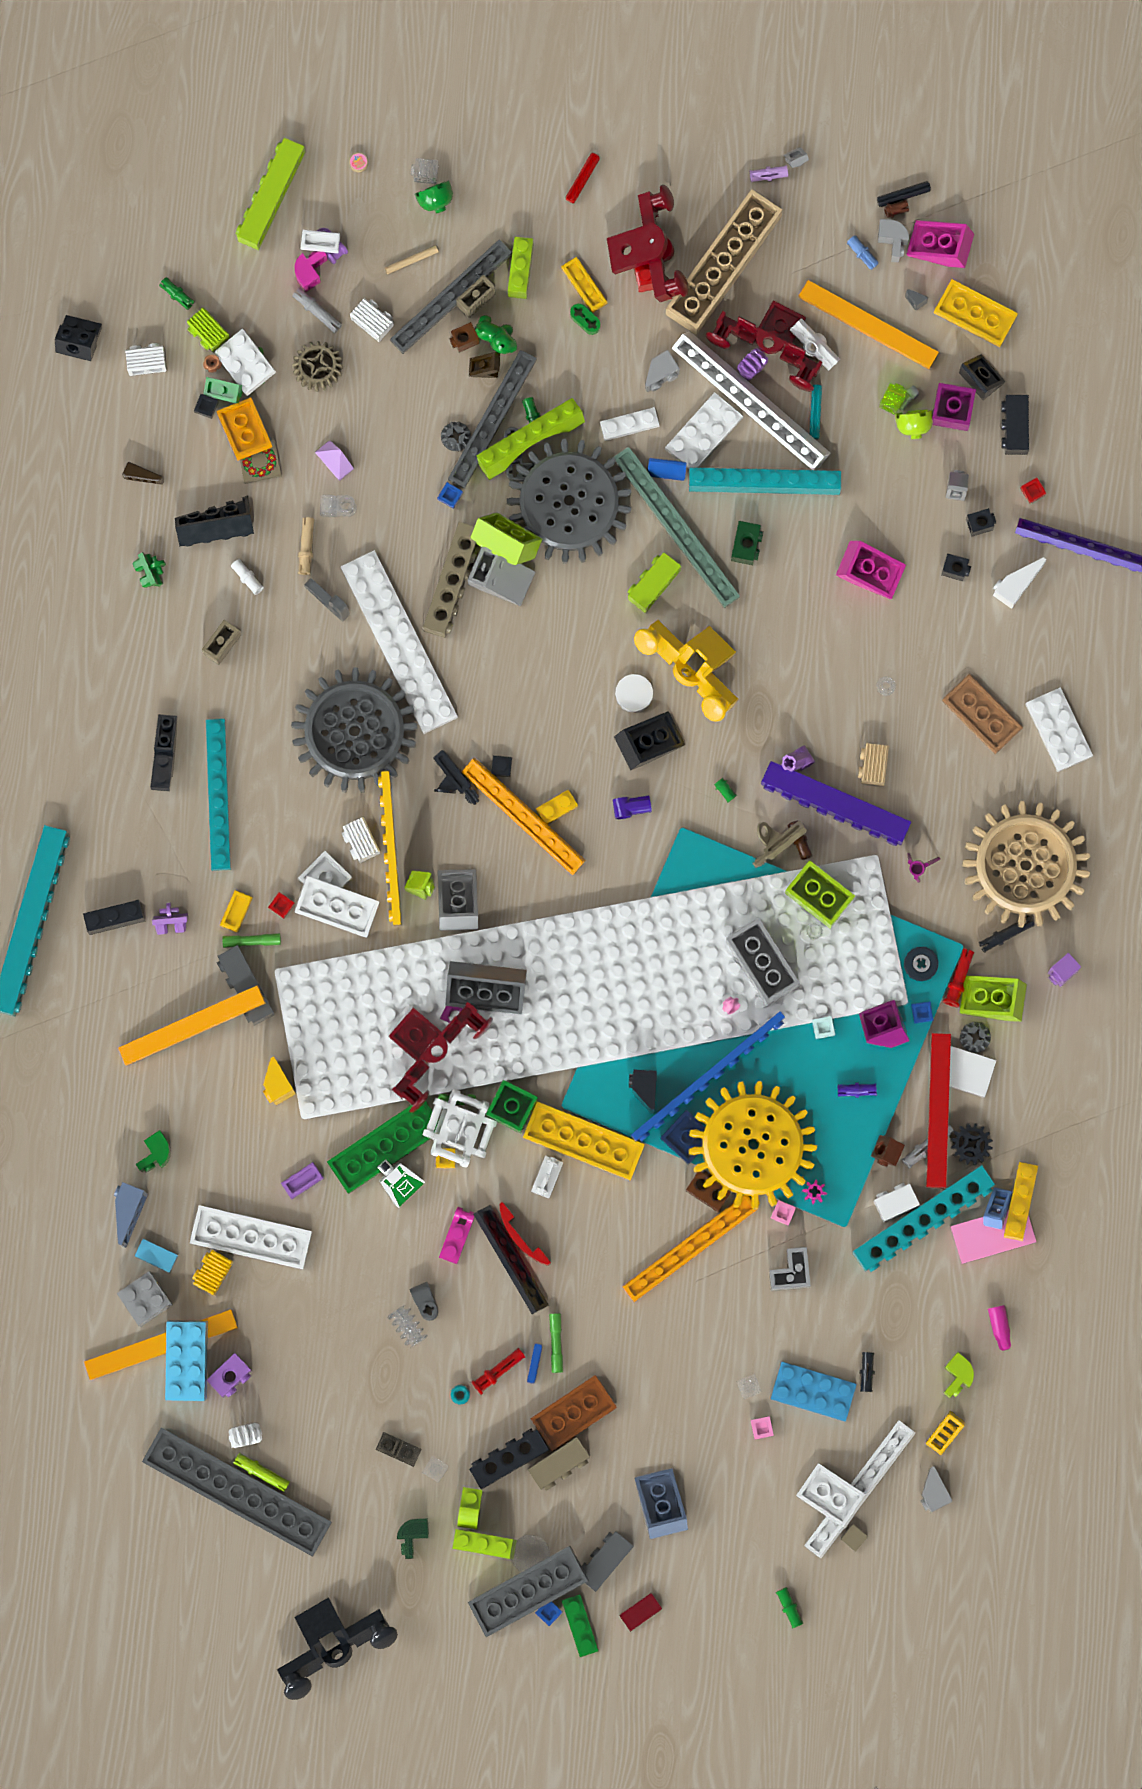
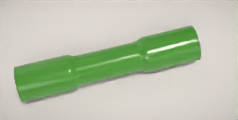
M279 933L257 936H223V948L235 947L237 945L238 947L281 945V935Z
M549 1314L552 1346L551 1369L552 1373H563L561 1314Z

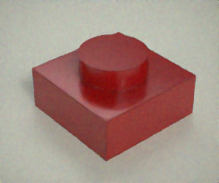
M1037 477L1020 487L1029 504L1047 494Z
M278 892L268 908L285 919L295 903Z

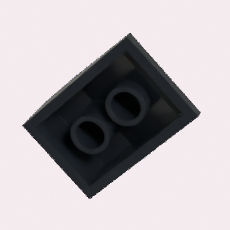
M669 711L625 728L614 736L630 771L685 746Z

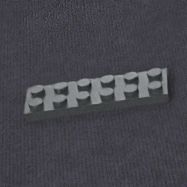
M568 1546L474 1598L468 1604L485 1637H488L588 1582L589 1579L572 1547Z

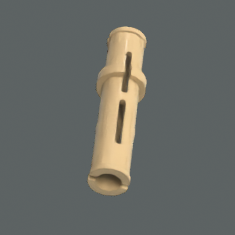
M310 517L302 518L301 548L298 553L300 558L298 574L310 575L315 519Z

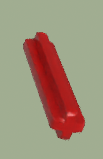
M591 153L566 195L568 202L573 204L577 200L600 160L597 154Z

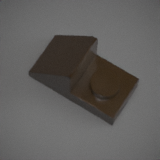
M492 352L470 358L469 377L498 378V372H500V353Z

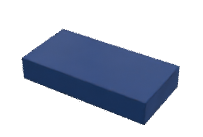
M540 1344L534 1345L527 1383L534 1384L536 1382L543 1348Z

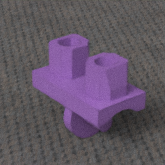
M171 902L166 903V908L159 909L160 914L167 915L153 916L152 925H155L158 935L168 933L167 924H174L175 933L186 931L188 913L172 914L179 913V907L172 908Z

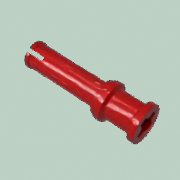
M968 949L962 950L953 981L948 984L949 990L946 998L943 999V1003L956 1008L960 1005L958 1002L961 993L965 990L963 984L975 953L972 950H969V952L967 951Z
M517 1348L491 1370H485L484 1374L478 1379L472 1380L471 1384L482 1395L484 1390L492 1384L495 1385L497 1379L525 1358V1355Z

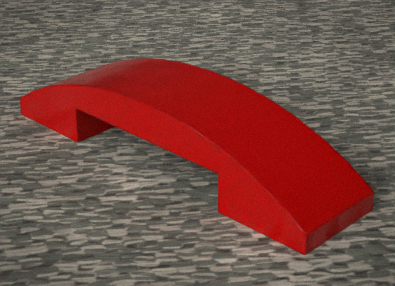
M501 1202L499 1204L501 1217L511 1239L531 1259L549 1266L551 1262L538 1247L532 1252L511 1226L510 1222L515 1217L505 1204Z

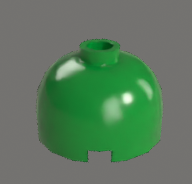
M448 180L415 193V197L424 210L435 211L437 214L445 211V206L451 203L453 190Z

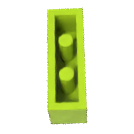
M514 237L508 297L527 299L534 247L533 238Z
M664 552L661 556L657 555L651 562L652 567L649 570L645 569L639 577L641 579L637 585L633 584L627 592L629 593L628 600L644 613H647L681 571V565Z
M456 1529L452 1549L513 1560L517 1540Z

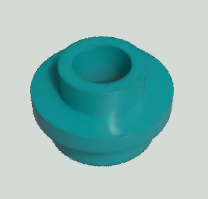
M457 1385L451 1390L450 1396L454 1403L462 1405L469 1400L470 1392L467 1387ZM459 1391L464 1393V1397L461 1399L457 1398Z

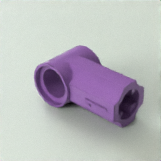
M804 745L793 753L785 755L782 758L783 762L781 765L784 770L794 771L800 769L802 771L814 764L815 760Z

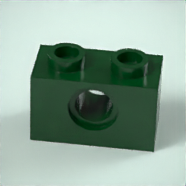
M738 521L731 555L732 562L753 566L754 560L758 561L760 549H757V544L762 542L764 531H760L761 525ZM750 540L753 545L745 547L743 541Z

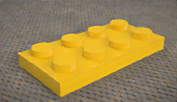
M951 279L934 310L936 315L998 347H1001L1018 316V313L953 279Z

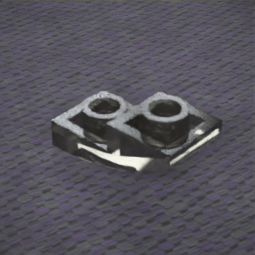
M383 1432L376 1447L377 1451L412 1467L415 1466L422 1450Z

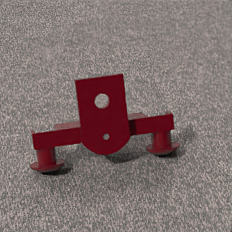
M662 184L660 185L659 193L652 194L648 191L638 195L643 226L606 238L612 273L616 275L649 264L654 297L659 302L673 299L672 297L677 295L686 297L689 290L687 279L680 270H675L674 278L672 279L665 275L663 263L672 259L675 250L672 241L657 226L656 217H659L658 211L667 209V211L671 212L673 210L674 197L671 190ZM631 247V252L624 255L625 249Z

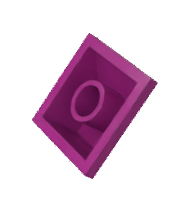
M895 999L859 1013L867 1043L893 1048L909 1041L907 1030Z

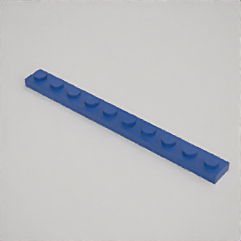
M781 1011L632 1133L631 1137L635 1142L645 1140L650 1135L648 1131L653 1127L658 1129L665 1123L663 1119L668 1115L671 1117L680 1110L678 1107L683 1102L687 1105L695 1098L693 1094L698 1090L700 1092L704 1091L710 1085L708 1082L712 1078L717 1080L725 1073L723 1071L724 1068L728 1065L733 1067L740 1061L738 1057L741 1054L747 1055L754 1049L753 1044L757 1041L761 1043L769 1037L768 1032L774 1028L776 1031L784 1024L782 1020L785 1019Z

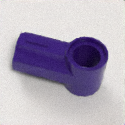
M649 795L635 798L620 797L612 800L614 815L617 820L630 818L632 815L652 812Z

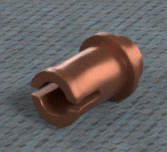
M906 200L892 205L887 204L884 207L886 217L894 218L895 215L909 212V208H907L908 203Z

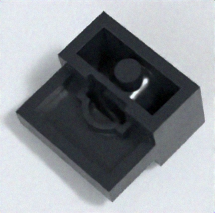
M66 315L55 337V353L92 361L97 348V340L102 330V324Z

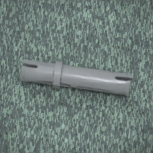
M301 287L296 290L301 297L294 292L292 297L305 306L304 309L306 311H310L333 333L338 331L333 324L339 329L341 328L342 324L323 309L314 297L311 298L305 293Z
M948 1124V1136H949L950 1134H952V1133L954 1132V1130H953L952 1127ZM928 1139L922 1144L916 1145L915 1149L902 1159L909 1169L919 1160L927 1157ZM926 1147L925 1150H923L919 1155L914 1157L917 1153H919L923 1148Z

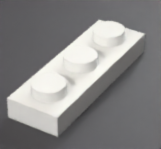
M655 407L600 421L604 440L608 441L659 427Z

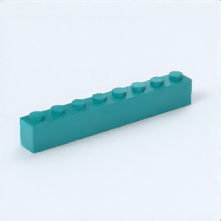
M690 468L689 492L840 495L841 471Z

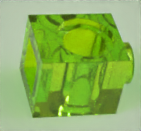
M890 383L880 401L879 408L895 415L906 397L907 391L904 390L905 388L900 384Z

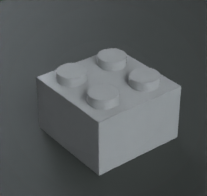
M150 1271L117 1293L140 1327L173 1305Z

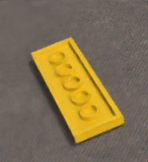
M540 1102L536 1103L523 1138L630 1181L645 1146L643 1143L635 1142L633 1139Z

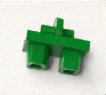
M144 552L138 554L139 558L132 564L136 572L144 570L146 573L145 576L140 578L142 587H159L163 585L160 575L164 573L162 567L166 565L165 561H158L157 556L151 557L150 554H144Z

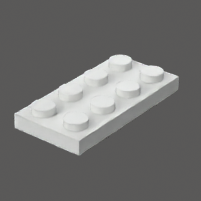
M714 392L669 442L665 450L678 461L686 462L688 469L699 468L743 419V416Z
M1061 687L1026 702L1025 705L1057 772L1093 757Z
M306 876L294 912L367 938L379 901Z

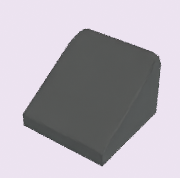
M910 289L906 290L905 298L914 310L917 311L927 304L928 297Z

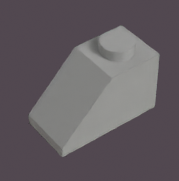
M961 470L950 472L946 498L965 500L969 474H965Z
M934 1466L929 1468L921 1495L923 1499L920 1500L926 1511L929 1509L930 1513L953 1502Z

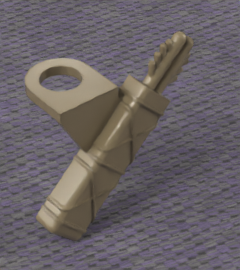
M760 822L757 826V835L766 848L763 849L765 854L756 858L753 863L754 867L762 866L768 858L774 859L805 834L807 829L802 822H796L783 834L774 831L766 822ZM762 826H764L766 830L765 836H763L761 832Z

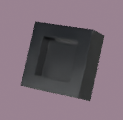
M200 394L194 413L212 419L219 401Z
M493 755L491 773L495 776L511 777L512 757Z

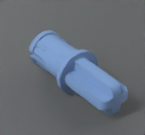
M856 235L847 241V245L857 254L856 257L860 258L869 269H874L878 265V261L868 251L869 248L865 247Z

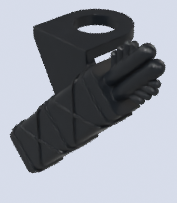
M441 750L433 759L443 770L444 774H446V777L439 787L434 789V792L456 794V790H458L460 794L465 793V799H467L468 803L476 805V802H479V794L475 792L476 790L470 789L472 787L470 782L452 761L447 752Z

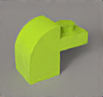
M957 1352L944 1367L956 1378L944 1392L949 1398L952 1395L956 1397L963 1389L961 1384L969 1388L974 1379L972 1365Z
M463 1487L458 1527L478 1529L483 1490Z

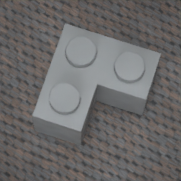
M807 1247L787 1249L788 1269L769 1271L771 1291L810 1288Z

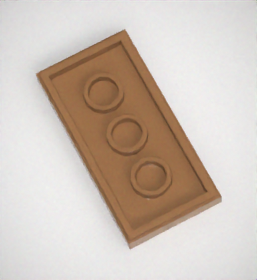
M970 674L942 699V702L995 755L1023 729Z

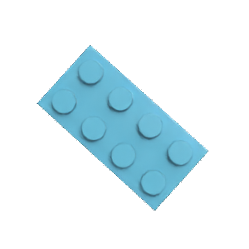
M167 1321L165 1400L205 1401L207 1399L208 1321Z

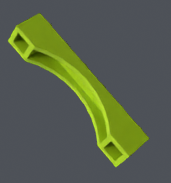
M570 398L476 455L480 468L489 480L504 472L521 453L535 443L555 434L570 432L585 423L582 410L574 399Z

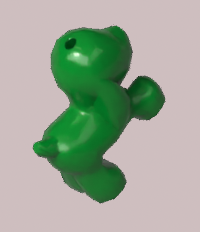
M480 316L474 329L480 339L490 342L493 351L500 354H508L517 350L516 340L511 336L513 333L511 325L497 326L491 323L490 316Z

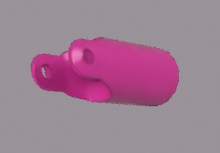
M1005 1305L989 1308L988 1313L992 1331L997 1340L998 1347L1002 1351L1011 1348Z

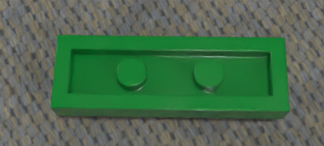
M581 1595L562 1600L579 1657L598 1652Z

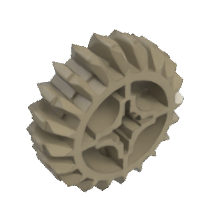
M317 341L316 346L313 345V342H309V348L303 345L304 351H297L299 356H294V361L296 362L292 364V367L295 368L293 374L298 375L296 377L297 382L302 381V387L308 384V390H311L314 386L316 392L319 391V387H322L323 391H325V385L332 388V381L338 382L336 376H342V372L339 371L343 369V365L339 364L342 362V357H338L339 351H334L333 345L328 348L327 342L323 346H321L320 341ZM318 353V355L315 358H308L309 356ZM325 355L333 361L332 368L324 363ZM320 363L321 368L315 370L314 365ZM303 365L311 369V377H308L303 372ZM321 374L327 375L324 378L318 379Z

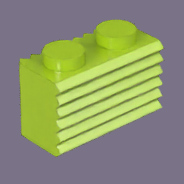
M204 307L187 321L189 327L187 330L193 337L198 336L201 339L200 344L205 350L210 349L212 352H215L230 338L228 332Z

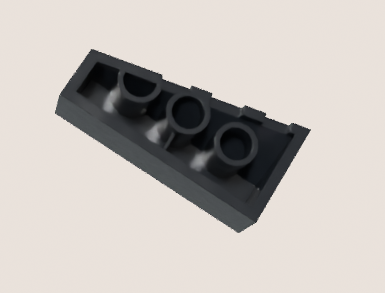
M242 497V501L236 503L233 500L228 501L226 506L220 508L215 506L209 507L203 513L196 511L176 517L175 529L179 547H189L198 543H210L216 540H228L233 537H246L254 534L249 497Z

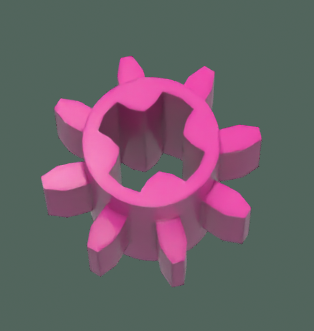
M817 1180L812 1185L807 1182L806 1184L809 1188L802 1190V1192L807 1193L804 1200L811 1199L812 1205L815 1203V1200L822 1202L821 1195L827 1194L822 1192V1188L825 1185H817ZM813 1187L817 1188V1191L820 1192L816 1197H812V1193H809Z

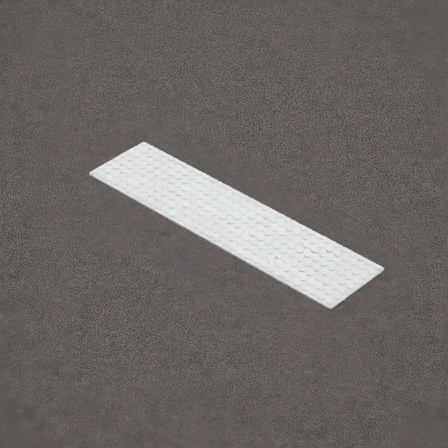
M877 855L818 866L855 895L854 900L831 929L785 894V890L802 870L799 869L278 968L275 970V977L301 1118L310 1119L405 1100L404 1098H399L391 1089L400 1082L404 1074L416 1061L388 1036L413 1007L441 1032L449 1024L441 1020L440 1016L446 1007L447 975L450 961L527 970L522 1014L478 1010V1013L484 1019L488 1020L491 1016L493 1018L491 1026L480 1038L473 1039L476 1032L466 1025L451 1044L447 1042L448 1052L443 1060L437 1063H427L424 1061L430 1068L414 1086L423 1094L429 1090V1096L452 1092L453 1089L462 1090L499 1083L503 1080H515L750 1035L780 1011L785 1016V1019L782 1020L784 1024L778 1029L812 1023L813 1019L831 1016L834 1019L859 1014L894 999L897 1006L906 1005L908 999L879 858ZM758 918L800 982L798 988L767 1007L726 943L727 937ZM727 998H738L740 1008L736 1012L729 1015L723 1011V1002ZM453 1011L449 1017V1020L451 1021L455 1016H457L459 1014V1011ZM435 1046L432 1048L431 1053L433 1056L439 1057L442 1055L443 1050L441 1047Z

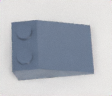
M122 1182L121 1186H117L114 1196L116 1197L118 1244L126 1248L148 1194L144 1190Z
M672 1468L634 1478L650 1539L688 1530L686 1514Z

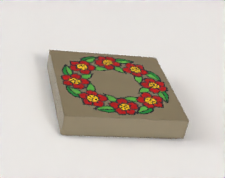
M274 439L270 440L271 448L240 460L245 484L282 477Z

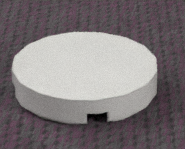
M631 674L619 681L615 696L617 703L622 709L628 712H640L650 705L653 699V689L651 683L645 677Z

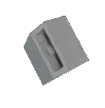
M482 547L469 575L468 585L521 607L535 571L522 564L512 565L504 557L494 555L491 552L492 550Z

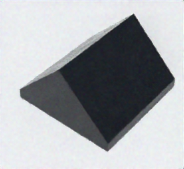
M982 354L962 363L960 366L959 374L972 389H976V393L982 400H985L1005 383V380Z

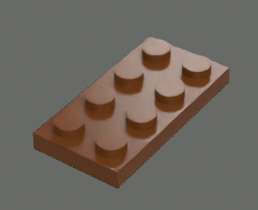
M594 1375L530 1419L551 1451H554L617 1407L597 1376Z

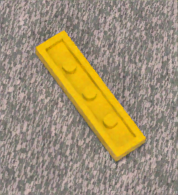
M1019 1162L1004 1232L1005 1238L1023 1241L1038 1171L1037 1165Z

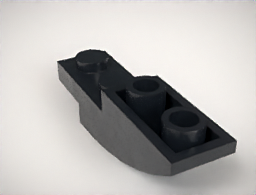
M158 714L151 790L170 791L177 737L178 717L175 715Z

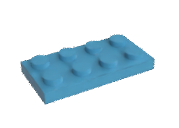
M781 1362L771 1400L846 1422L857 1384Z

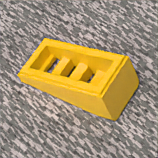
M949 1411L926 1441V1444L942 1455L965 1426V1422L952 1411ZM949 1419L956 1423L958 1427L956 1428L949 1423ZM943 1427H948L950 1430L953 1431V1433L950 1434ZM938 1433L944 1434L948 1440L943 1439ZM934 1438L944 1445L942 1447L933 1441Z

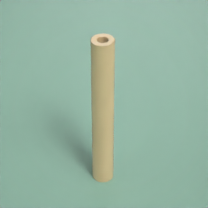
M435 245L385 267L387 275L438 253L437 246Z

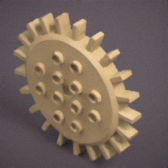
M1020 801L1018 806L1019 815L1016 816L1010 815L1009 808L1005 804L1001 807L1004 820L998 823L990 813L985 816L987 823L992 827L988 833L978 826L974 827V834L983 840L980 845L972 842H967L965 845L967 850L977 853L976 860L966 859L962 862L963 867H976L977 875L967 877L965 884L980 883L982 889L977 891L972 899L974 901L980 900L984 895H987L992 902L987 905L985 913L987 915L991 913L995 906L1004 909L1001 915V923L1003 924L1009 919L1010 912L1019 914V927L1024 926L1026 922L1025 915L1034 914L1036 925L1038 927L1042 926L1043 918L1041 912L1046 910L1057 921L1060 918V914L1055 905L1062 902L1066 908L1072 910L1075 905L1066 897L1069 890L1078 895H1083L1085 891L1081 886L1073 883L1075 877L1088 878L1090 875L1089 871L1077 869V862L1089 860L1090 854H1076L1074 846L1082 844L1085 838L1084 836H1079L1073 840L1069 839L1066 833L1072 830L1075 824L1073 821L1066 823L1063 828L1055 824L1060 815L1059 810H1055L1049 820L1041 817L1043 803L1037 805L1035 815H1027L1025 802ZM1016 834L1020 835L1021 839L1018 841L1014 839V835ZM1046 840L1047 845L1042 846L1040 841ZM1003 845L1005 850L1000 851L998 846ZM1026 850L1031 851V856H1026L1024 852ZM1052 856H1057V857H1058V861H1057V862L1052 861V860H1051V857H1052ZM1013 860L1016 863V865L1013 867L1009 865V861ZM1022 861H1029L1031 869L1023 870L1020 863ZM1036 866H1041V867H1042V871H1041V872H1037V871L1035 870V867H1036ZM993 871H998L1000 875L995 877ZM1021 876H1024L1026 878V882H1021L1019 878ZM1052 882L1053 887L1048 888L1046 883ZM1006 886L1009 887L1010 892H1004L1003 888ZM1035 892L1037 894V897L1032 898L1030 896V893Z

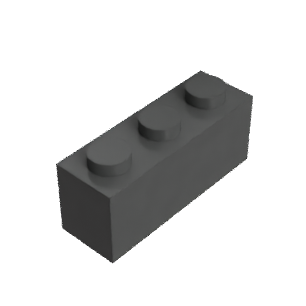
M616 1531L614 1534L609 1532L603 1539V1542H605L604 1546L601 1549L597 1547L590 1555L593 1559L589 1564L584 1562L582 1565L589 1579L586 1584L595 1592L634 1547Z

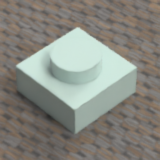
M831 1016L812 1020L816 1039L835 1036Z

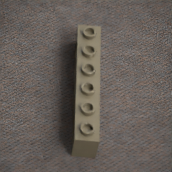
M458 522L423 625L424 632L446 638L447 633L450 634L452 631L453 623H451V620L458 613L459 605H457L459 598H463L465 592L463 585L465 580L468 581L471 570H469L470 564L475 562L477 552H475L476 541L471 539L475 526ZM469 542L471 546L468 549H463L461 544ZM462 559L465 561V564L458 567L455 565V561ZM457 577L459 581L456 584H451L449 579ZM450 594L453 596V599L450 602H445L443 597ZM445 612L447 617L440 620L437 618V614Z

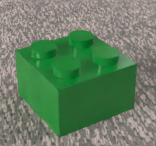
M503 1080L486 1113V1117L521 1134L538 1101V1097Z

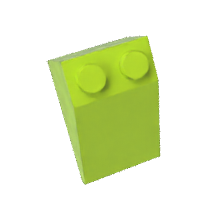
M966 976L960 1013L1003 1021L1022 1022L1027 984L1015 978Z

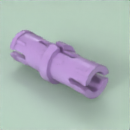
M787 165L774 168L768 166L766 169L749 171L751 183L768 180L769 182L772 179L788 177Z

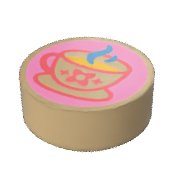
M363 153L353 154L349 159L350 168L357 173L365 171L368 167L367 157Z

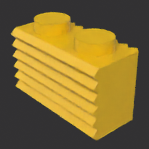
M211 1250L210 1253L207 1252L203 1257V1267L201 1270H196L192 1279L195 1280L193 1282L195 1286L215 1296L233 1261Z

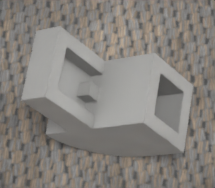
M880 219L878 243L893 244L891 262L899 263L900 256H904V245H908V231L898 221Z

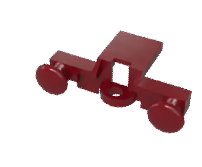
M773 300L759 327L740 316L737 322L727 317L726 312L722 311L713 333H706L707 340L722 349H729L731 347L727 339L732 334L751 345L756 341L758 348L764 353L776 354L781 351L782 354L779 359L799 369L796 376H789V381L800 390L806 392L814 390L810 382L813 377H817L823 362L819 361L817 363L807 358L806 350L793 344L796 336L790 331L801 318L805 322V316ZM766 339L773 341L774 345L767 348L763 343Z
M467 1002L459 1014L441 1032L413 1007L397 1025L388 1038L416 1062L391 1090L399 1098H404L412 1105L409 1112L413 1113L418 1110L427 1100L430 1093L427 1090L423 1094L414 1086L430 1068L424 1061L427 1063H437L443 1060L448 1052L447 1042L451 1044L466 1025L476 1032L473 1039L480 1038L493 1022L492 1016L488 1020L484 1019L478 1013V1010ZM435 1046H439L443 1050L442 1055L439 1057H435L431 1053L432 1048Z

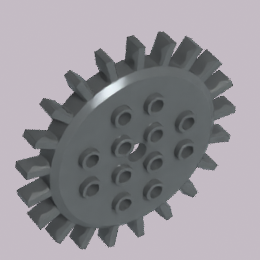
M562 439V452L553 454L552 448L547 442L544 444V451L547 454L546 458L539 460L537 455L531 451L528 453V456L535 466L531 470L519 464L516 467V470L526 478L523 483L517 481L509 482V487L521 491L520 498H507V505H520L521 510L520 513L511 515L509 520L513 522L524 520L525 529L542 538V543L548 546L545 552L546 560H549L552 557L553 550L557 549L563 551L562 562L567 564L569 551L577 550L579 559L583 563L586 560L584 548L592 546L594 552L601 556L603 552L597 543L598 541L605 538L610 544H616L617 540L608 532L612 526L625 531L627 525L615 518L617 512L631 513V507L618 504V498L631 495V489L617 490L615 483L622 481L626 474L625 472H620L615 476H611L608 469L614 466L616 462L614 457L608 459L604 465L597 461V458L601 455L602 448L600 446L594 449L590 457L583 454L585 449L584 440H580L577 452H568V442L566 439ZM569 467L574 468V472L568 473L567 469ZM590 474L592 479L586 480L585 475ZM548 478L550 482L544 484L542 480ZM563 484L568 487L565 491L560 489V486ZM580 491L585 493V496L582 498L578 496ZM541 495L543 500L537 501L536 496ZM568 495L573 496L575 502L572 505H566L564 498ZM601 498L603 503L597 504L596 499ZM559 502L561 506L555 508L553 504ZM572 509H577V510H578V514H577V515H573V514L571 513V510H572ZM592 515L596 517L594 522L589 520V517ZM549 519L554 521L552 526L547 524ZM570 526L572 530L571 532H566L564 528Z
M357 667L353 668L352 681L345 682L340 670H335L337 684L331 687L328 686L324 678L320 677L318 679L319 684L324 691L319 696L313 691L306 689V696L314 702L310 708L297 704L296 710L299 713L306 714L305 722L294 721L291 724L292 728L296 730H305V737L292 740L293 746L305 744L308 746L309 751L298 757L300 763H304L311 758H314L317 762L311 768L310 776L314 777L321 769H324L328 772L324 780V786L329 787L336 776L342 778L341 790L345 793L349 788V780H358V788L363 793L366 788L364 783L366 778L373 777L378 787V776L382 771L387 770L390 772V776L396 778L398 776L397 771L391 766L393 761L398 759L404 764L409 763V758L399 753L401 747H416L414 740L404 738V731L418 729L417 723H403L402 717L414 712L413 705L399 709L396 704L405 697L406 693L404 690L397 692L391 697L387 693L393 683L391 678L385 680L382 687L374 685L376 671L372 670L367 682L359 681L360 673ZM354 699L358 701L355 706L351 705V701ZM335 706L340 707L338 712L333 711ZM377 710L382 711V715L376 716L375 712ZM359 717H363L364 722L359 723L357 722V719ZM341 724H346L344 730L339 728ZM354 726L360 728V733L357 736H352L349 733L350 729ZM383 728L389 729L387 734L382 733ZM327 730L329 733L327 736H322V731ZM369 734L371 738L370 740H364V736ZM348 741L353 742V745L351 747L346 746V743ZM334 748L335 752L333 754L328 753V749ZM372 752H376L377 757L372 758L370 754ZM355 758L360 760L357 765L352 763Z

